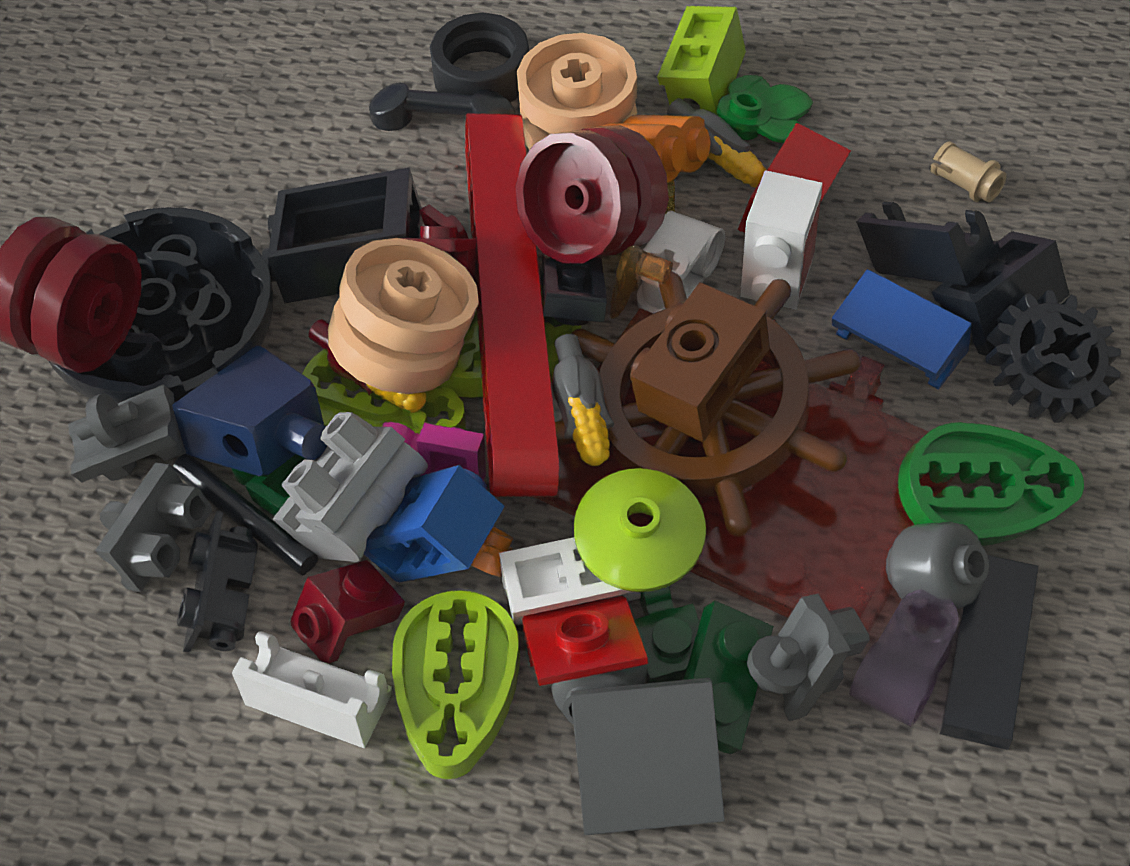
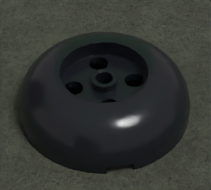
M172 207L135 211L124 215L126 223L112 227L99 234L129 247L135 252L141 267V296L136 317L125 340L113 356L94 371L76 373L50 361L48 362L66 383L88 398L105 393L111 396L116 403H120L164 384L174 393V401L177 402L219 371L242 357L249 350L257 345H262L267 335L273 312L271 275L266 260L262 261V255L253 245L251 237L243 229L220 216L196 209ZM92 229L86 232L87 234H94ZM198 299L193 311L189 310V304Z

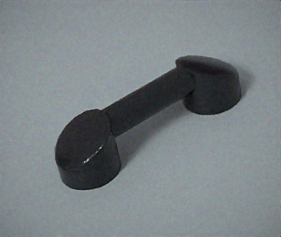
M401 82L393 83L380 90L369 104L373 125L384 131H396L406 127L412 120V111L466 116L467 113L515 114L511 102L503 95L492 90H479L473 95L411 90L405 83Z

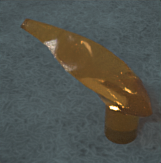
M638 245L630 246L624 250L615 276L610 309L611 319L618 317L623 311L631 293L638 288L642 276L663 285L666 284L673 269V262L648 253Z

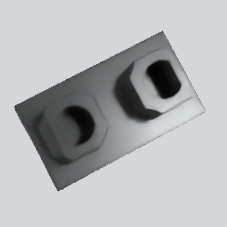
M163 384L120 403H116L111 396L105 393L89 398L86 402V417L68 424L75 452L74 461L71 464V475L80 482H85L100 475H104L109 480L114 481L131 475L133 469L137 466V460L155 454L166 461L184 454V444L172 408V404L175 403L174 393Z
M155 462L127 504L110 501L100 513V520L109 531L95 551L103 560L111 564L121 576V583L127 590L141 592L151 577H170L180 561V548L176 544L175 539L183 528H201L212 512L211 504L198 487L183 483L170 464Z
M819 593L800 598L778 636H766L756 642L748 654L747 666L750 675L762 690L783 694L785 700L784 713L789 721L797 720L808 715L822 693L837 689L844 678L842 663L846 657L860 654L870 641L869 633L854 608L846 607L828 611Z

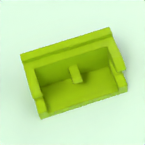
M686 7L657 76L659 85L665 86L669 105L678 98L682 100L690 98L699 104L700 109L711 111L717 115L718 102L723 96L728 95L729 84L736 79L746 53L737 7Z

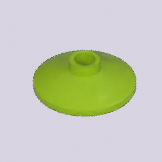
M627 469L604 477L584 495L574 519L575 544L586 567L603 582L615 588L631 592L655 591L666 588L681 580L697 563L702 553L706 536L704 514L694 494L676 478L651 469ZM644 513L651 516L652 522L647 526L638 527L630 523L628 518L631 514Z

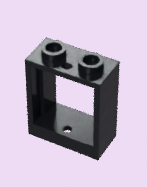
M410 167L278 191L275 214L268 216L270 244L269 248H264L262 251V261L266 260L272 282H277L284 303L340 294L339 287L345 266L356 249L374 240L420 238V226H423V220L419 210L422 207ZM383 229L381 233L306 246L309 241Z

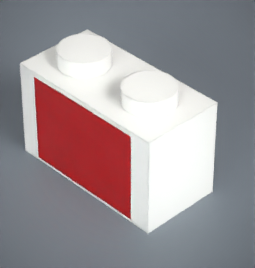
M764 171L746 220L740 297L753 299L757 302L770 282L775 279H783L791 286V295L783 307L797 309L814 258L823 183Z

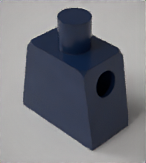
M258 345L172 404L187 454L256 476L269 475L295 454L307 460H315L327 448V445L320 439L326 426H324L316 388L312 381Z

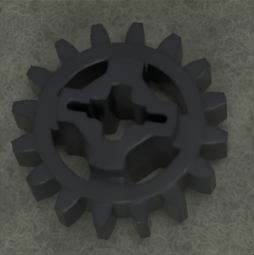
M1047 290L1038 300L1030 293L1024 295L1015 306L1010 305L997 318L998 325L988 334L986 339L996 346L985 357L986 363L1000 366L1002 371L992 382L995 386L1009 384L1014 391L1011 393L1008 403L1013 406L1022 399L1030 403L1029 417L1034 419L1046 409H1049L1054 423H1060L1070 414L1076 419L1082 418L1112 394L1109 386L1118 380L1121 375L1120 371L1110 366L1112 362L1122 355L1121 349L1107 346L1105 339L1114 330L1111 326L1098 328L1093 323L1098 313L1096 308L1092 307L1084 314L1078 311L1077 296L1072 294L1062 304L1057 302L1053 290Z

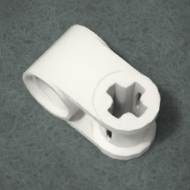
M673 211L667 212L664 216L663 224L639 253L636 260L637 274L642 279V284L637 292V303L641 312L646 316H650L665 309L658 284L661 275L665 272L672 271L681 277L688 298L699 282L703 283L705 278L709 277L716 268L724 248L725 231L722 228Z

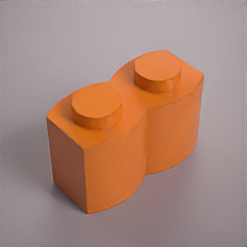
M632 115L624 123H608L603 125H622L640 133L657 151L667 174V183L674 180L680 172L692 173L697 171L708 158L710 152V135L705 128L704 119L699 116Z

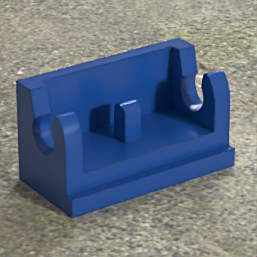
M868 269L832 317V326L838 329L836 335L847 340L853 333L925 372V376L930 378L928 384L938 390L969 351L970 322Z

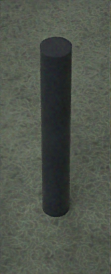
M185 453L175 461L173 470L178 477L188 485L198 487L209 502L239 526L252 530L255 539L297 573L303 576L316 565L318 556L300 544L276 522L193 456Z

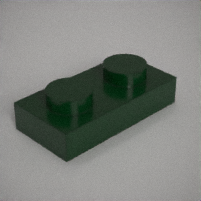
M715 600L703 609L684 680L711 679L718 751L731 755L742 749L758 684L750 675L747 666L748 654L759 639L772 635L774 626Z

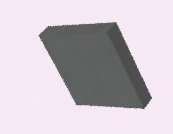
M710 678L570 691L584 835L725 821L713 688Z

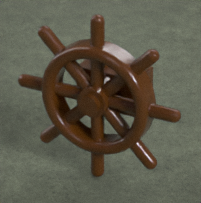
M672 271L665 272L661 275L658 282L665 309L638 322L623 334L616 343L585 329H576L571 334L578 337L582 355L602 364L599 374L602 379L606 407L614 422V426L607 429L610 443L609 449L619 464L625 470L642 468L666 473L682 482L695 497L717 496L727 531L733 536H744L750 531L752 523L742 490L768 477L791 454L830 472L841 471L846 466L847 455L842 448L805 432L810 410L809 384L856 372L861 366V357L856 351L845 349L804 360L793 338L778 323L773 321L791 295V286L786 280L775 279L770 282L757 302L752 305L699 282L687 298L681 277ZM762 359H765L772 366L769 369L753 372ZM632 384L636 402L625 404L628 390ZM783 391L780 405L774 417L740 402ZM556 421L557 445L562 446L574 443L573 439L564 438V421ZM659 421L668 425L653 446L640 438L632 429ZM730 424L756 437L745 445L731 451L724 427ZM693 437L703 443L706 457L678 456L688 439ZM631 514L628 520L631 521L635 514Z

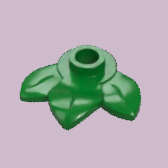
M744 75L729 84L728 95L723 96L719 100L716 113L732 127L742 140H751L761 134L773 142L784 143L795 124L799 123L796 120L810 111L813 100L806 92L795 86L778 84L770 87L769 83L762 76Z

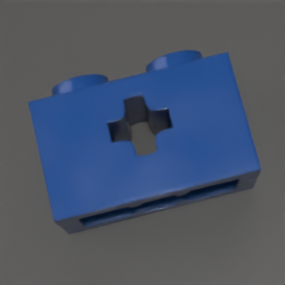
M460 465L412 478L405 487L402 504L387 524L375 528L368 536L364 555L394 581L399 583L469 569L505 506L487 491L486 483L481 477L470 470L462 468Z

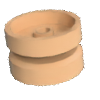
M587 33L555 36L538 43L524 55L517 70L520 114L523 120L525 145L529 150L535 143L550 134L580 131L586 128L603 126L608 123H624L628 117L637 115L635 103L637 99L635 62L623 46L604 36Z
M401 238L374 240L356 249L345 266L339 287L340 298L334 305L328 326V346L338 364L357 380L382 391L413 394L431 391L448 381L457 365L464 346V337L471 326L479 304L477 285L467 269L448 253L419 241Z

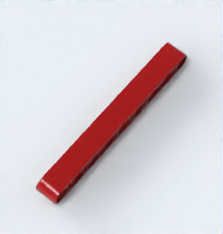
M467 113L465 122V157L471 238L477 239V291L479 304L476 310L489 489L494 497H556L559 482V457L536 245L528 237L519 217L515 188L520 165L526 157L522 115Z

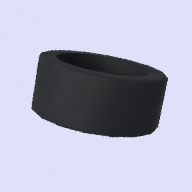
M483 12L467 14L447 22L435 33L430 45L436 90L438 92L472 95L479 90H492L503 95L510 102L514 101L519 96L517 70L524 55L529 52L526 33L516 22L498 14ZM483 51L499 53L509 58L504 64L496 68L477 72L462 70L452 65L463 56Z

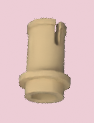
M951 141L944 143L933 158L942 164H931V172L934 175L941 176L969 192L970 199L975 202H979L981 199L986 202H992L1001 192L1007 177L1006 173L1000 170L999 162L995 160L985 162L957 147Z

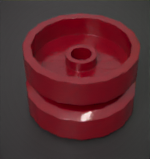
M622 125L598 126L580 131H567L548 135L535 143L520 165L515 187L518 214L528 237L543 254L561 263H587L602 259L607 255H618L632 251L649 242L663 224L669 201L667 174L657 151L640 133Z
M34 217L17 227L0 248V341L31 355L39 354V356L76 373L94 371L108 361L125 340L138 309L141 296V267L135 252L121 242L99 234H87L79 227L54 217Z

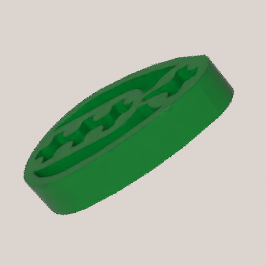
M954 422L932 429L910 448L902 460L899 469L898 490L904 510L914 525L940 522L963 524L977 535L982 546L1019 538L1055 519L1081 498L1084 491V479L1074 461L1041 441L1016 431L991 425ZM929 472L932 482L945 483L959 473L961 482L972 484L986 474H989L990 481L995 484H1001L1002 491L994 496L991 487L979 486L964 496L961 487L948 486L933 497L931 487L921 486L919 480ZM1047 474L1049 482L1059 484L1061 491L1054 496L1050 487L1030 484L1035 483Z

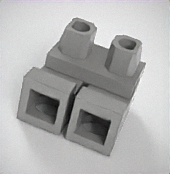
M339 412L322 432L320 439L328 447L317 462L304 459L282 483V487L290 497L272 520L300 544L315 553L319 559L358 562L364 555L368 536L375 528L387 524L402 504L406 485L412 478L424 474L428 464L416 450L404 442L405 439L392 427H373L352 412Z

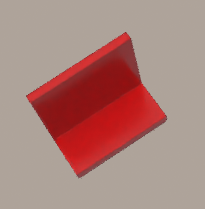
M624 596L526 615L522 618L530 667L534 666L539 686L648 664L646 651L627 599Z

